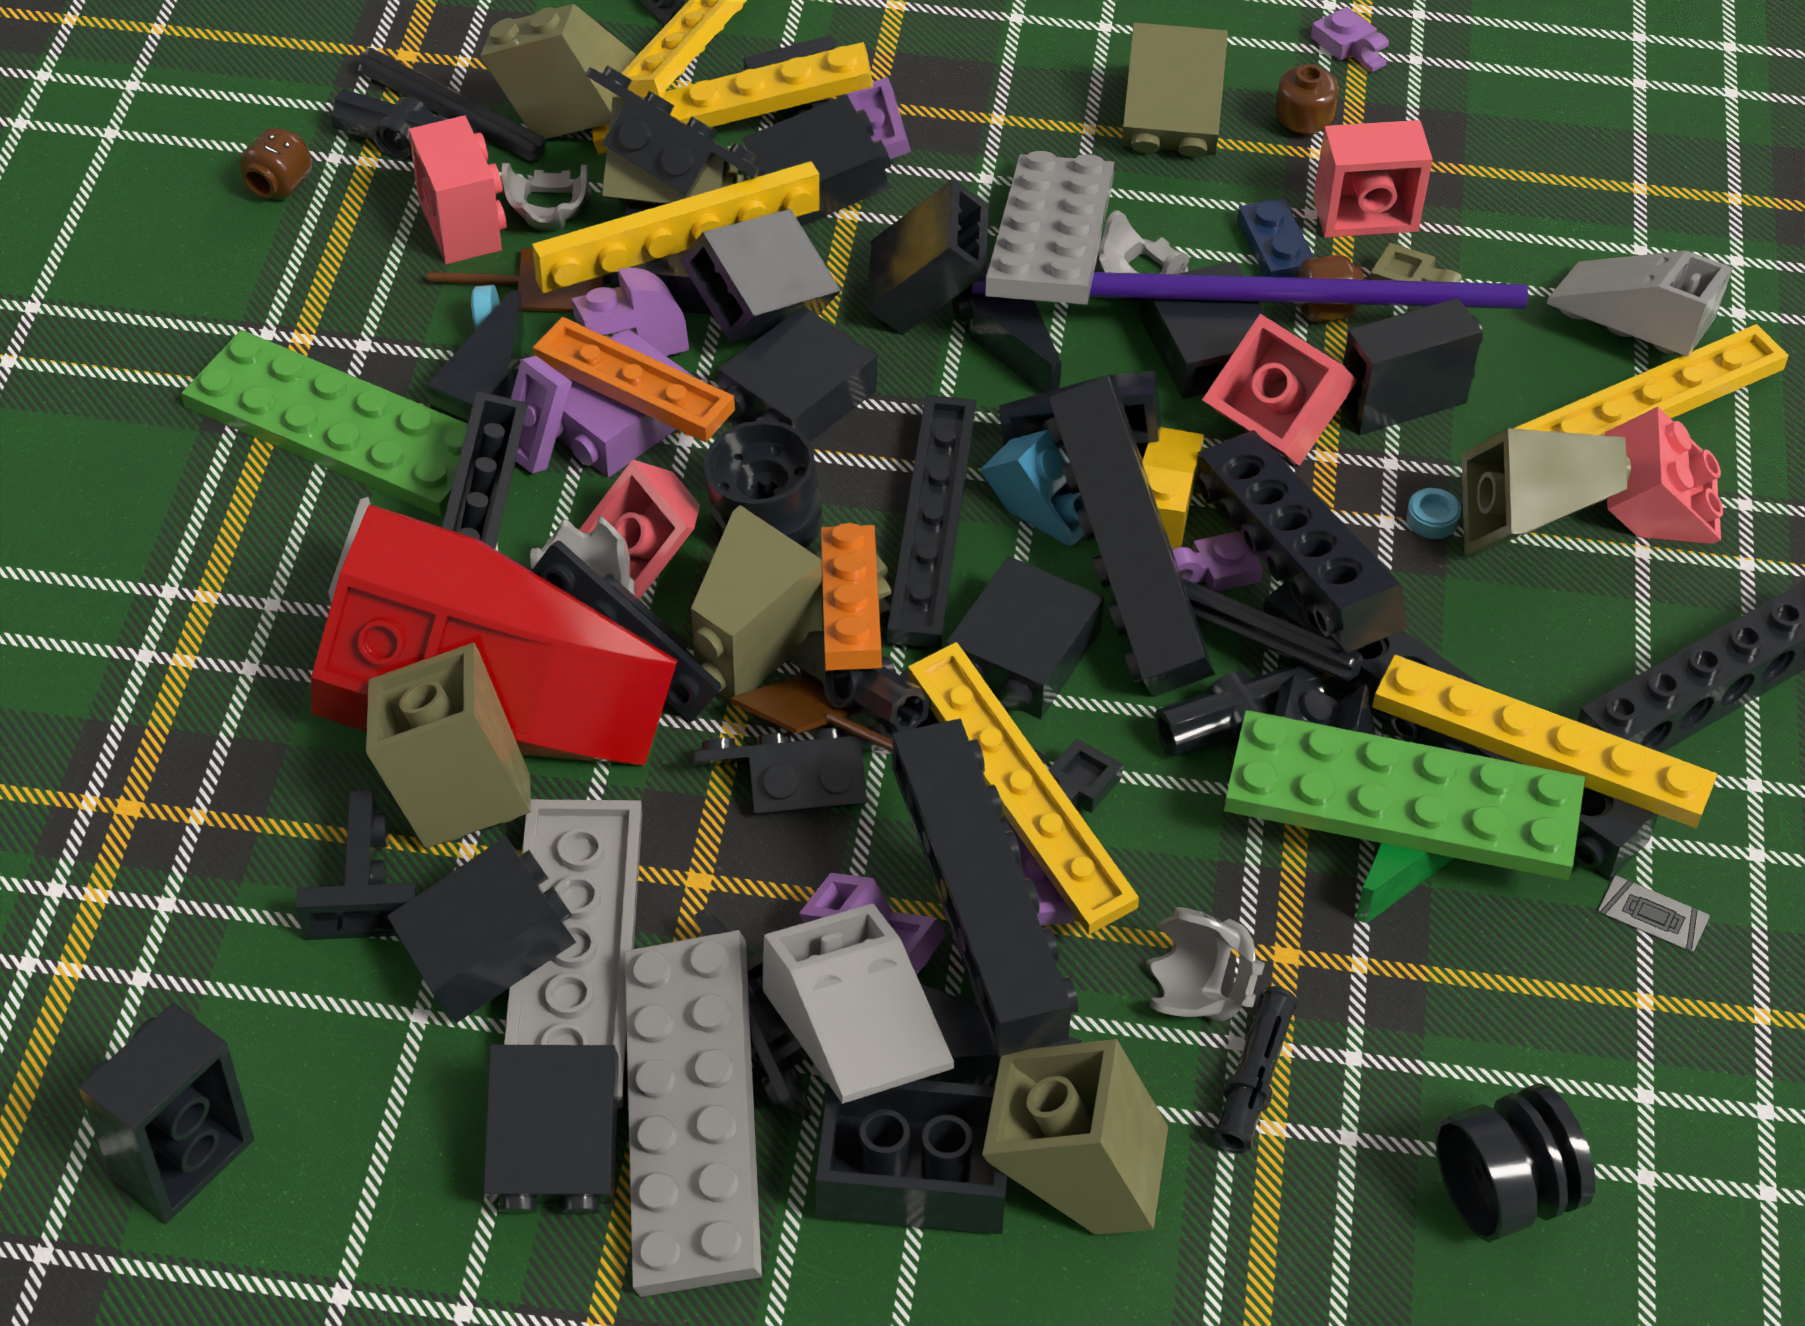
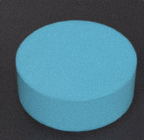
M494 285L476 286L472 290L471 308L475 330L500 304Z
M1438 488L1422 489L1410 498L1406 520L1411 530L1416 534L1429 539H1442L1450 536L1457 529L1461 506L1457 498L1445 490Z

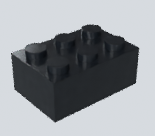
M174 1002L157 1017L146 1020L137 1029L132 1040L112 1058L97 1064L89 1073L86 1081L78 1087L113 1184L164 1225L255 1140L227 1042Z
M916 1080L842 1104L828 1084L816 1174V1218L1002 1234L1007 1175L989 1164L982 1155L995 1086Z

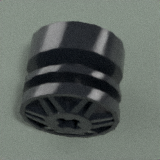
M768 420L742 423L723 432L709 446L703 463L715 534L719 542L732 512L740 505L805 549L818 537L823 517L812 444L801 431L786 423Z
M1538 1083L1517 1092V1094L1510 1093L1497 1099L1494 1108L1480 1104L1448 1116L1438 1122L1435 1132V1144L1442 1179L1451 1201L1462 1220L1480 1239L1489 1243L1533 1226L1536 1216L1547 1221L1563 1215L1564 1211L1568 1213L1591 1204L1595 1193V1170L1589 1146L1579 1122L1567 1103L1553 1088Z

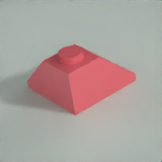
M632 459L579 530L583 533L592 532L597 525L598 517L602 516L622 535L624 540H626L629 550V577L634 580V596L640 600L694 530L700 504L674 472Z

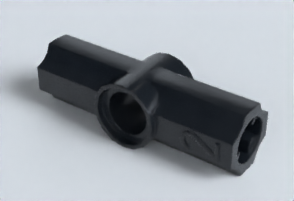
M342 89L336 96L334 108L330 115L333 128L375 140L381 151L394 159L400 160L408 158L412 153L409 136L410 128L446 120L433 116L432 112L423 102L413 97L405 96L400 98L396 104H392ZM471 127L473 133L476 134V128Z
M824 631L809 632L806 638L795 646L792 664L800 669L802 677L824 689L829 703L834 707H854L895 733L917 728L921 722L928 718L931 701L924 697L921 687L898 675L893 663L887 657L882 656V668L826 671Z
M1301 663L1251 679L1245 672L1237 671L1226 674L1216 680L1208 688L1206 694L1157 709L1154 722L1158 730L1159 741L1166 753H1172L1174 756L1228 738L1232 743L1238 745L1246 710L1274 715L1281 684L1294 674L1324 693L1321 676L1317 670Z

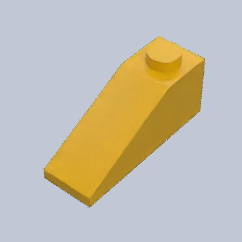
M1161 427L1159 441L1148 442L1142 462L1173 550L1182 546L1199 465L1198 452L1202 451L1204 434Z

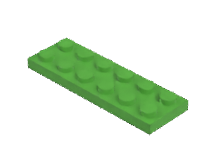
M242 329L181 393L185 408L439 517H442L447 510L468 427L467 423Z
M1246 710L1227 790L1224 811L1569 881L1573 868L1585 776Z

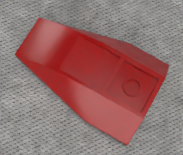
M371 504L367 507L340 571L311 676L310 714L367 732L369 679L475 643L522 756L634 765L646 764L677 665V659L479 539Z

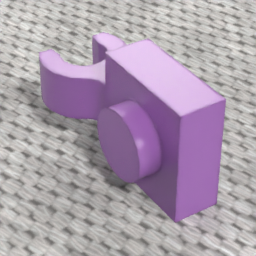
M1342 8L1312 23L1311 38L1339 60L1352 56L1369 72H1374L1386 66L1387 61L1379 56L1377 52L1388 47L1389 41L1383 34L1377 32V28L1350 8Z
M1239 531L1196 540L1193 542L1192 550L1187 547L1173 549L1182 578L1196 584L1206 582L1208 588L1212 591L1228 590L1258 583L1261 580L1263 567L1257 556L1248 550Z

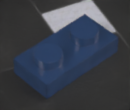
M1285 198L1239 206L1237 221L1264 277H1297L1299 265L1305 259L1314 258Z

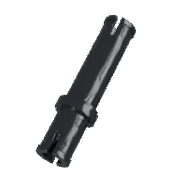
M1268 986L1264 991L1260 992L1259 1003L1246 1037L1236 1072L1228 1077L1223 1089L1226 1102L1218 1127L1214 1131L1213 1140L1220 1148L1228 1152L1241 1154L1246 1153L1247 1149H1251L1252 1139L1262 1111L1267 1110L1273 1097L1270 1083L1282 1051L1293 1012L1297 1007L1295 995L1282 987Z

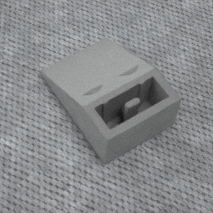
M1686 250L1580 261L1549 296L1547 304L1559 308L1564 315L1570 318L1588 319L1607 326V329L1615 335L1622 337L1634 336L1654 344L1655 348L1663 353L1670 355L1682 354L1688 357L1715 320L1733 267Z
M873 903L764 935L763 992L842 1104L954 1069V1060L900 937Z

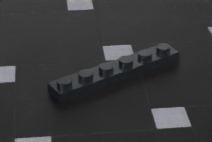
M935 395L925 396L888 623L887 643L941 649L976 416L975 399Z

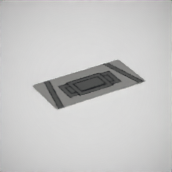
M1619 876L1614 877L1599 908V912L1689 951L1695 950L1710 917L1707 913Z

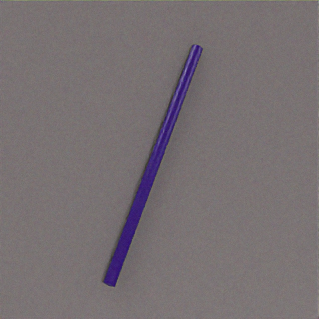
M986 269L984 276L972 284V294H986L988 269ZM1094 272L1089 297L1423 307L1459 298L1465 308L1526 309L1528 288L1527 284Z

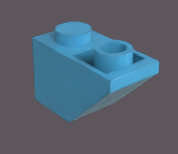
M1049 429L1011 439L980 469L1000 501L1011 514L1068 546L1074 545L1084 535L1077 511L1084 509L1085 505L1081 493L1073 495L1069 489L1062 465L1070 461L1061 448L1057 449Z

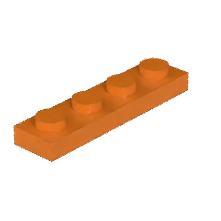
M562 317L533 347V356L539 357L563 376L705 443L735 411L734 395L565 317Z
M844 523L836 527H821L826 671L882 668L875 525L860 526L854 523Z

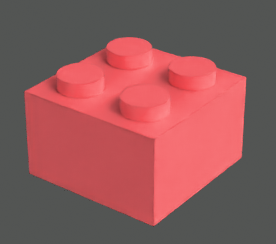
M465 115L410 128L409 136L419 204L445 264L501 251L500 230L506 229L507 224L501 202L496 200V194L502 193V182L496 164L488 165L486 162L488 161V152L481 132L473 133Z
M1420 120L1324 126L1313 196L1324 238L1419 232L1433 160Z
M1260 314L1202 400L1215 412L1246 432L1255 430L1273 450L1300 466L1358 380L1342 364Z

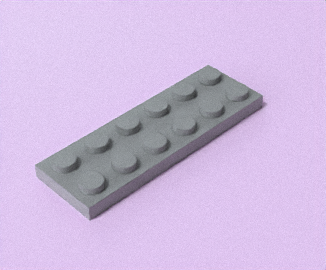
M1034 151L1028 155H1019L986 277L985 296L1088 304L1113 184L1114 161H1103L1101 157L1096 155L1062 158L1046 151Z
M531 799V813L526 814L522 854L528 850L532 852L549 878L540 884L541 888L545 892L554 887L573 916L564 921V924L576 943L510 987L504 1044L615 1045L619 1056L617 1109H623L627 1059L625 951L634 949L643 815L642 801Z
M736 930L625 951L633 1289L640 1297L762 1277L746 940L741 932Z

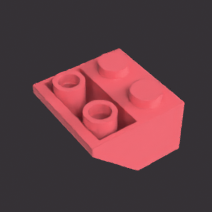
M1657 406L1605 432V436L1625 437L1626 455H1628L1631 463V473L1627 482V489L1607 498L1608 510L1637 537L1714 544L1721 540L1720 517L1723 515V506L1718 497L1717 478L1721 475L1720 466L1715 456L1709 450L1703 451L1690 438L1688 431L1679 421L1673 422Z

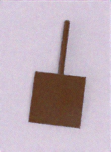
M532 248L521 249L519 276L428 272L425 275V279L428 282L518 286V293H521L523 311L574 313L572 298L587 295L589 291L603 287V276H599L542 293L536 282Z
M798 676L730 698V703L795 734L830 723L890 752L893 750V740L846 719V717L861 713L854 707H834L829 703L824 689Z

